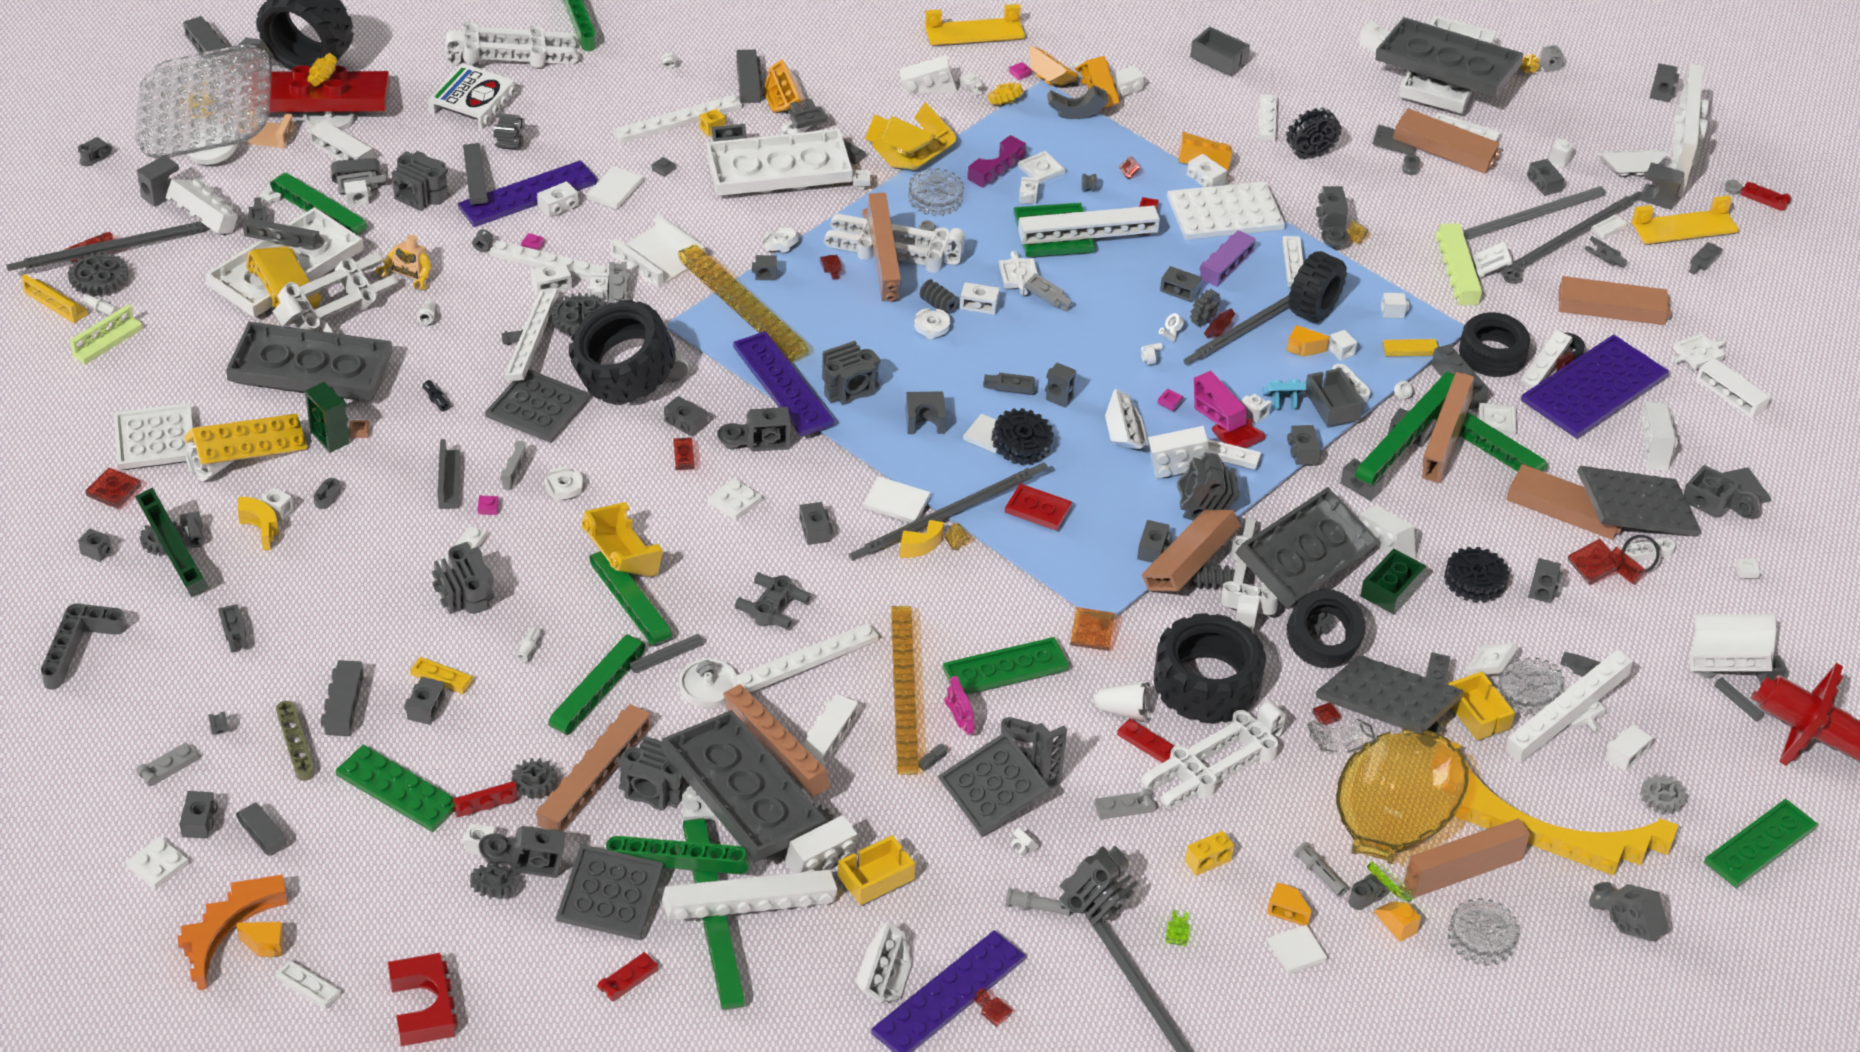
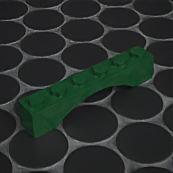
M153 487L136 495V500L189 595L193 597L208 589L209 587Z

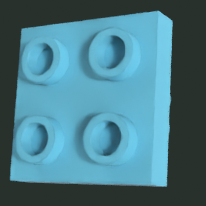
M1273 380L1262 388L1263 395H1272L1273 410L1279 409V395H1290L1291 409H1296L1297 394L1306 390V382L1300 383V380H1289V382L1282 383V380Z

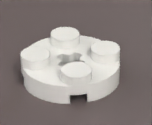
M779 228V232L774 234L773 231L768 232L763 237L765 251H789L790 247L799 241L797 233H795L793 228Z
M930 308L922 309L915 316L914 328L918 333L926 336L927 339L933 340L950 330V318L941 309H936V311H930Z
M568 467L555 468L548 473V477L544 480L545 490L549 495L553 496L555 501L579 496L582 493L583 487L582 475L575 469L574 472L568 470Z

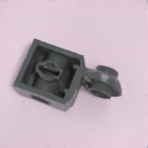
M1323 186L1322 192L1318 195V202L1320 204L1316 207V217H1319L1318 226L1322 229L1321 237L1323 242L1337 251L1346 245L1350 238L1346 231L1348 206L1343 186Z
M788 407L750 409L746 416V424L729 423L718 429L717 436L719 441L731 450L737 449L741 445H747L752 452L789 450L790 418Z
M1703 465L1686 484L1684 499H1686L1687 503L1715 517L1725 514L1729 508L1748 519L1757 517L1760 512V499L1756 493L1752 491L1744 492L1738 489V480L1706 465Z
M521 826L517 829L515 838H507L498 833L485 835L478 844L479 852L489 864L506 863L510 865L513 872L557 878L564 853L565 832L555 829L536 828L534 826Z
M1601 882L1593 887L1594 891L1589 899L1590 907L1608 910L1612 922L1615 923L1620 933L1653 941L1669 930L1658 891L1627 884L1618 890L1610 882Z

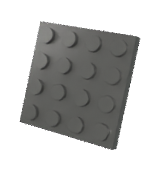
M528 369L524 380L513 381L485 411V416L550 442L589 396L586 391Z
M1007 731L938 775L942 785L981 837L1051 792L1050 787Z
M581 844L556 915V921L640 940L664 863Z

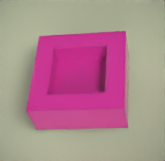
M1020 62L1010 66L1009 73L1016 79L1021 80L1031 76L1032 69L1025 63Z
M528 233L521 242V246L540 250L545 243L544 237Z
M1167 388L1158 398L1157 404L1174 411L1182 402L1183 396Z
M479 495L478 514L497 515L499 496Z

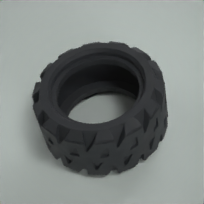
M266 0L257 13L256 27L260 33V40H263L274 55L273 58L291 71L297 66L312 67L318 58H324L329 53L334 55L338 61L349 49L354 33L351 31L353 29L351 17L348 16L347 9L340 0ZM289 13L298 15L307 21L317 32L321 42L314 41L304 35L295 26Z
M619 300L617 303L611 302L600 306L599 309L589 313L582 319V323L579 327L575 328L571 336L573 342L569 343L571 363L584 386L595 398L601 397L602 401L616 403V401L627 403L636 401L639 397L649 395L655 391L659 384L662 385L668 378L670 369L673 368L676 359L674 342L660 315L650 305L640 301ZM629 339H644L642 347L630 358L613 365L600 364L604 355L615 345Z
M1207 613L1193 614L1192 617L1187 619L1183 617L1173 622L1172 628L1167 627L1160 636L1153 673L1155 690L1157 693H1161L1160 699L1169 709H1175L1180 716L1190 720L1196 719L1203 723L1227 722L1232 720L1233 714L1238 710L1248 712L1254 706L1255 701L1258 700L1265 670L1266 653L1263 650V644L1256 634H1252L1248 626L1240 621L1232 620L1231 617L1220 614L1209 615ZM1195 657H1210L1226 662L1237 673L1223 679L1204 678L1191 673L1182 663Z

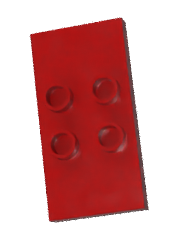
M336 65L335 71L330 78L316 85V87L307 81L310 75V66H297L292 71H256L252 77L247 96L248 112L385 111L390 85L389 71H347L346 67Z

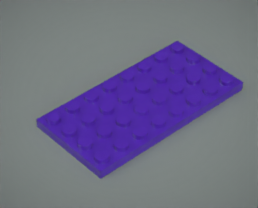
M1613 334L1522 394L1521 401L1577 439L1668 377L1669 370Z

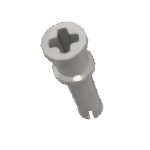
M1308 842L1298 846L1294 856L1300 858L1306 864L1308 870L1314 871L1337 897L1345 894L1348 887L1322 862V856L1316 854L1310 848Z
M1010 887L1008 888L1005 903L1007 907L1013 905L1022 907L1023 910L1034 908L1069 916L1070 910L1061 908H1067L1062 901L1033 896L1030 891L1024 893L1014 891Z

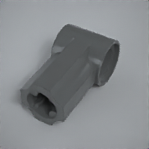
M199 511L180 514L182 530L185 532L188 545L194 548L200 547L205 542Z

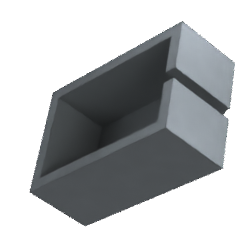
M1209 26L1192 41L1190 57L1231 76L1248 61L1250 44Z
M1341 368L1325 372L1323 387V372L1307 375L1305 392L1327 427L1361 419L1364 403Z

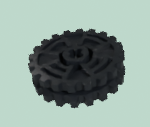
M1321 107L1319 110L1313 108L1312 111L1307 110L1305 114L1298 115L1299 118L1292 121L1293 124L1289 125V131L1286 132V141L1292 152L1298 158L1303 157V159L1307 160L1308 157L1311 159L1315 158V156L1320 157L1322 153H1328L1330 148H1334V143L1339 141L1338 136L1342 134V126L1333 112Z
M1013 408L1011 412L1006 410L1003 415L1000 414L992 431L991 441H994L993 447L997 448L998 454L1004 455L1003 458L1005 460L1011 459V462L1014 464L1020 462V465L1025 463L1033 465L1034 461L1039 463L1042 458L1045 459L1050 451L1054 432H1051L1052 426L1047 425L1048 420L1042 419V415L1039 413L1034 414L1033 410L1025 411L1024 408H1021L1017 411Z
M1467 547L1466 550L1458 549V553L1453 552L1451 557L1448 558L1444 578L1446 579L1445 584L1450 585L1449 590L1455 591L1457 597L1462 596L1466 601L1471 599L1473 603L1478 601L1487 603V600L1494 601L1496 597L1500 598L1502 596V592H1505L1510 571H1507L1508 565L1504 564L1505 560L1503 558H1498L1497 553H1490L1489 549L1481 550L1480 547H1476V549Z

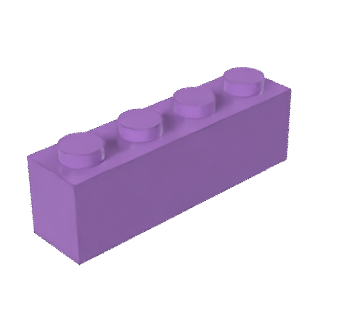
M1240 230L1230 235L1228 240L1221 244L1219 249L1215 253L1213 252L1209 259L1203 261L1200 265L1199 270L1201 271L1200 277H1202V280L1218 287L1254 252L1256 238Z

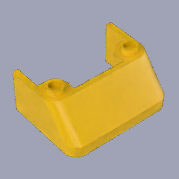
M927 102L922 105L914 119L924 130L936 135L932 143L912 154L904 156L897 153L895 147L881 142L885 132L883 130L872 144V147L891 167L917 170L947 150L956 141L955 134Z
M874 114L864 139L874 143L881 131L885 130L881 142L895 147L897 153L906 156L932 143L936 135L894 116L887 120Z

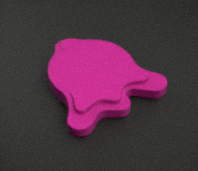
M951 677V686L947 688V696L944 698L945 705L950 709L958 727H963V731L967 735L974 734L975 725L971 704L963 691L958 677Z

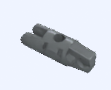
M1591 236V242L1599 246L1596 250L1586 246V251L1613 266L1616 263L1620 266L1626 265L1628 260L1620 256V251Z

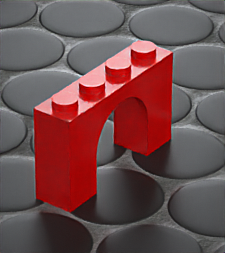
M441 952L388 961L392 993L423 988L432 991L437 996L436 1001L427 1009L396 1015L401 1046L455 1037L454 1028L458 1027L456 1014L451 1013V1010L455 1009L453 996H448V992L452 991L450 978L445 979V974H448L447 961H442Z

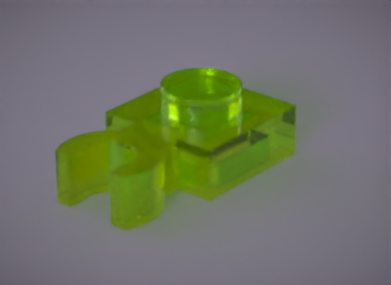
M1176 910L1172 911L1171 921H1168L1165 943L1181 946L1187 945L1190 925L1186 924L1188 912L1185 911L1183 917H1177Z

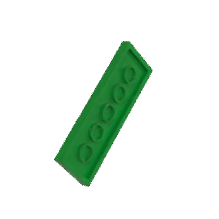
M1055 637L942 664V669L949 684L950 678L957 676L965 694L1067 671L1069 668V664Z
M364 744L335 770L336 776L431 832H434L454 812L453 796Z
M1785 798L1705 858L1704 863L1737 889L1814 831L1818 823Z

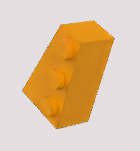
M1105 56L1086 60L1075 67L1076 72L1081 73L1083 77L1081 82L1087 86L1088 90L1092 85H1095L1107 91L1108 102L1102 109L1113 107L1119 103V95L1115 90L1114 79L1110 75L1109 63Z
M1182 131L1178 148V162L1188 164L1192 159L1204 154L1228 171L1232 156V146Z

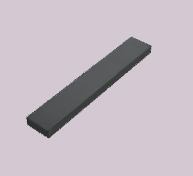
M480 143L463 145L470 205L487 203Z

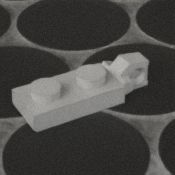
M371 171L336 176L339 194L345 193L344 183L365 180L366 187L370 186V190L378 188L379 183L386 182L385 175L376 176V172Z
M1037 273L1025 283L1024 288L1051 305L1059 307L1066 312L1070 309L1072 301L1067 298L1064 291Z

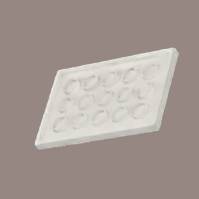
M1266 181L1167 191V198L1185 240L1233 235L1238 230L1244 233L1284 230L1285 223Z

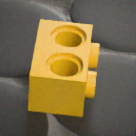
M1220 831L1187 845L1185 862L1197 876L1232 861L1234 844L1224 831Z

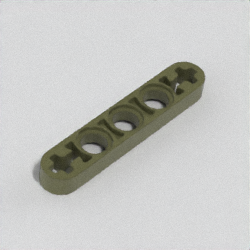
M281 701L276 706V712L295 775L301 781L310 780L314 776V765L295 705L291 701ZM284 710L289 712L288 716H285ZM288 723L296 724L292 728L285 727ZM292 738H299V739H301V740H300L299 742H297V743H291V742H290V740H291ZM297 753L305 754L302 758L295 757ZM302 765H305L306 772H303Z

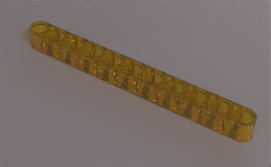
M696 244L678 251L679 260L686 268L758 333L766 331L789 361L793 362L808 354L806 343Z
M891 606L897 775H918L911 606Z

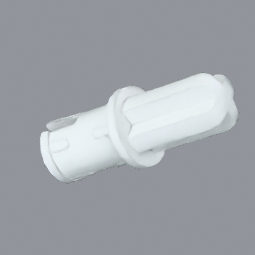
M86 294L82 299V304L93 308L95 312L101 311L111 315L117 311L116 307L106 303L102 298L97 299Z
M532 627L526 637L521 640V647L515 655L516 659L520 662H527L530 653L536 648L535 643L541 634V631L536 627Z

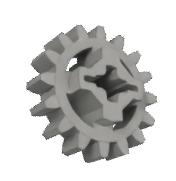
M1654 774L1653 778L1647 777V780L1643 781L1640 795H1642L1641 800L1647 801L1646 807H1654V812L1659 809L1661 814H1664L1665 811L1672 814L1673 810L1678 812L1680 807L1684 806L1687 793L1684 792V786H1679L1680 781L1674 782L1672 776L1668 779L1665 774L1662 777H1659L1657 774Z

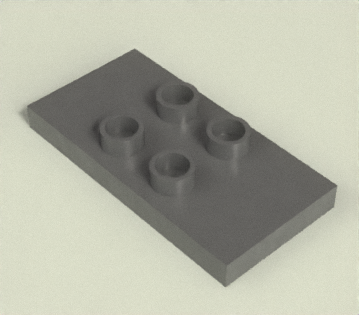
M1403 17L1376 49L1375 60L1415 72L1417 76L1424 79L1435 78L1444 81L1453 88L1464 87L1496 97L1522 65L1523 53Z
M249 321L227 366V380L275 387L283 391L297 390L304 392L311 387L325 382L340 397L373 401L393 353L392 341Z
M1327 487L1242 543L1235 553L1289 610L1303 596L1319 589L1373 551L1380 541L1336 494Z
M732 710L662 738L661 751L754 862L788 848L790 841L826 824L827 820Z

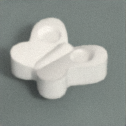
M266 187L264 192L259 194L261 200H265L267 205L281 200V194L272 192L271 187Z

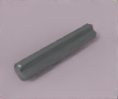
M1719 678L1716 681L1715 687L1752 719L1759 721L1763 718L1764 712L1724 678Z

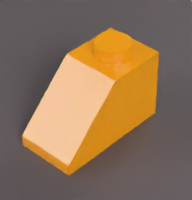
M1296 325L1288 338L1286 351L1303 357L1326 352L1330 336Z
M1277 882L1269 901L1267 914L1302 926L1307 925L1308 927L1312 911L1298 889Z
M1391 901L1374 910V913L1400 942L1417 934L1421 917L1408 903Z
M282 922L237 923L239 940L259 957L282 956L284 937Z

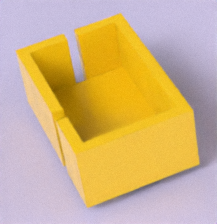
M1482 671L1448 683V685L1463 690V697L1451 708L1477 741L1492 736L1493 732L1497 734L1511 729L1515 712L1495 687H1491L1492 683Z
M893 835L859 850L857 869V855L855 853L838 860V878L860 906L913 881L915 878V862L906 851H903V847Z

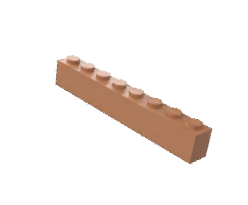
M741 684L723 693L727 711L732 710L763 747L812 797L830 788L827 770Z
M629 704L625 710H622L615 722L608 726L603 736L598 737L591 750H587L583 759L574 765L572 772L562 779L560 786L550 793L548 800L538 807L536 811L537 825L543 829L563 831L617 768L618 760L623 752L630 747H634L650 729L651 713L632 704Z

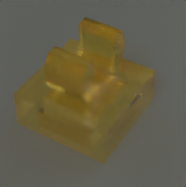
M1352 221L1347 231L1350 236L1349 239L1357 244H1362L1368 235L1369 229L1357 221Z
M953 523L944 536L952 550H959L961 545L966 546L971 540L967 538L966 532L959 523Z

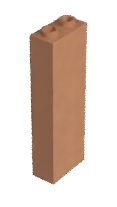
M1409 108L1406 109L1397 123L1393 135L1395 140L1486 174L1489 168L1492 169L1495 159H1498L1501 152L1499 150L1500 143Z
M886 192L868 194L867 217L881 301L899 300L901 278Z
M1567 276L1561 277L1559 285V312L1664 325L1666 318L1669 319L1671 309L1668 308L1670 297H1667V289Z
M1455 373L1423 456L1422 479L1441 483L1472 401L1474 376L1465 373Z
M1522 464L1509 487L1506 500L1611 540L1614 539L1616 533L1620 534L1623 527L1600 523L1583 486Z
M1203 510L1141 574L1148 591H1179L1240 527L1235 511Z
M1518 818L1410 856L1404 879L1405 888L1416 898L1523 859L1530 833Z

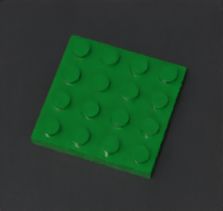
M1082 203L1014 207L1013 209L1017 228L1020 217L1084 212ZM1092 238L1022 244L1026 257L1090 253L1095 250Z

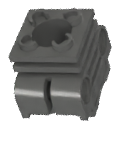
M418 150L414 154L405 151L397 159L396 171H392L394 199L420 211H423L424 207L427 208L428 203L432 205L443 203L450 197V193L447 192L446 173H448V169H446L445 162L430 158Z
M856 341L823 351L822 380L824 381V395L831 404L839 401L842 405H846L855 399L875 395V388L880 387L877 372L879 363H881L880 358L873 350H860V346L857 345Z
M1204 453L1201 459L1193 457L1189 463L1188 470L1177 481V488L1181 495L1180 509L1185 510L1183 518L1195 520L1203 510H1230L1234 501H1237L1239 497L1234 468H1230L1228 471L1227 466H1222L1221 458L1212 454Z
M464 542L451 547L448 551V563L445 558L441 559L442 568L438 560L434 561L432 575L435 581L432 582L433 588L436 593H440L441 604L443 608H447L449 614L453 613V604L456 610L460 611L461 603L470 614L491 609L488 601L494 599V592L492 590L494 576L485 565L479 546L471 549L468 542Z
M645 736L643 742L640 743V748L630 747L626 749L618 760L621 771L619 789L624 791L626 799L647 803L655 809L663 811L666 805L676 808L682 798L683 776L661 751L662 741Z
M1102 846L1096 851L1095 855L1085 858L1078 865L1076 872L1059 885L1065 891L1059 899L1073 913H1080L1095 903L1086 913L1090 917L1099 909L1101 910L1092 920L1095 924L1100 919L1105 921L1109 918L1110 912L1116 913L1123 906L1121 903L1126 900L1125 897L1129 899L1135 893L1133 889L1139 883L1135 880L1124 889L1123 887L1132 876L1129 874L1120 882L1117 880L1128 870V859L1116 846L1110 851Z

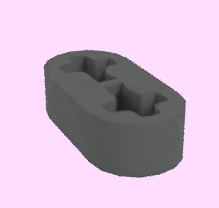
M328 478L323 481L313 496L316 508L326 509L331 506L341 491L338 479Z
M1006 717L1001 721L1000 731L1001 734L1007 731L1012 739L1032 743L1036 724L1013 717Z

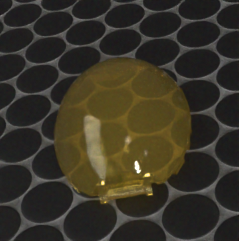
M1402 729V733L1391 734L1389 731L1378 735L1375 741L1372 743L1365 742L1359 752L1355 751L1351 755L1341 772L1337 784L1336 806L1341 822L1354 839L1351 849L1352 854L1358 855L1360 853L1387 860V863L1394 864L1399 853L1413 850L1431 841L1451 821L1465 799L1469 783V769L1465 763V756L1459 748L1455 749L1451 745V740L1428 730L1418 734Z

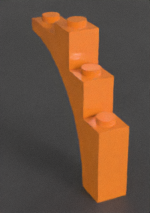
M283 874L230 883L231 892H227L228 901L205 904L206 913L202 914L203 922L181 926V935H177L178 946L184 949L185 957L189 956V963L194 964V968L190 969L191 981L196 982L198 990L207 989V973L210 961L217 947L236 928L237 923H242L268 909L287 905Z

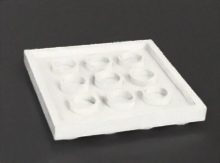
M190 403L113 413L119 470L187 461L186 453L189 452L187 448L194 444L193 442L186 443L184 437L193 428Z

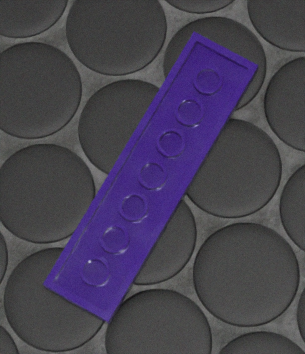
M579 160L487 192V203L470 205V199L458 202V209L473 227H477L537 206V193L567 181L576 191L596 185L597 178Z
M766 331L733 342L735 351L778 407H788L790 423L801 437L834 426V419Z
M993 930L872 1027L871 1034L892 1052L915 1051L1025 961V954Z

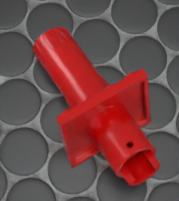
M1835 663L1812 692L1781 675H1777L1773 680L1765 677L1758 691H1754L1751 694V699L1760 704L1759 708L1791 725L1779 760L1783 765L1787 766L1791 760L1795 761L1800 753V749L1804 750L1813 738L1860 762V720L1834 705L1839 690L1836 687L1843 678V675H1841L1842 665Z

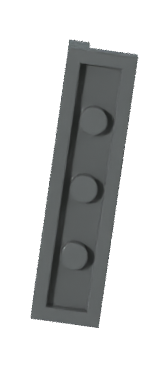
M245 218L243 221V232L246 237L314 249L320 235L319 231L263 220Z
M440 439L437 489L439 509H458L461 452L460 450H447L446 439Z
M1041 722L1035 725L1031 764L1051 789L1061 783L1067 728L1063 725L1050 732Z

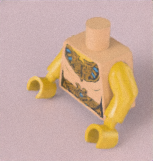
M408 235L406 241L393 247L385 258L383 267H377L375 273L379 274L383 269L384 272L381 277H387L389 274L388 267H390V270L416 279L413 283L414 289H419L420 286V290H425L427 288L425 280L428 279L432 264L427 255V249L417 244L416 236Z

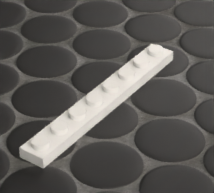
M729 95L658 117L613 129V135L622 144L698 122L700 114L716 108L722 114L742 109V103L735 95Z
M496 240L490 249V256L536 268L565 262L572 277L588 281L591 279V272L609 273L608 267ZM615 271V274H622V271Z
M557 288L540 289L506 370V381L524 380L550 318L552 307H554V303L559 296Z
M868 623L731 677V684L734 687L741 684L749 693L877 642L878 634Z

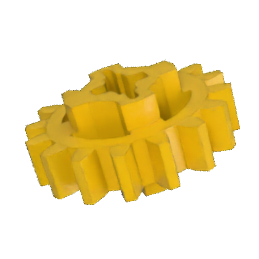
M331 53L326 54L324 58H318L309 70L310 75L307 81L315 87L321 82L327 81L335 71L337 58Z
M1012 82L999 84L996 89L988 93L989 103L991 105L1010 104L1014 102V99L1023 94V88L1020 83L1016 84V82L1013 84Z

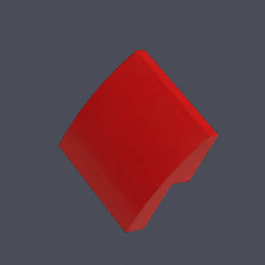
M1246 417L1245 425L1230 432L1218 424L1212 427L1214 434L1223 443L1247 448L1265 439V432L1253 427L1252 419Z

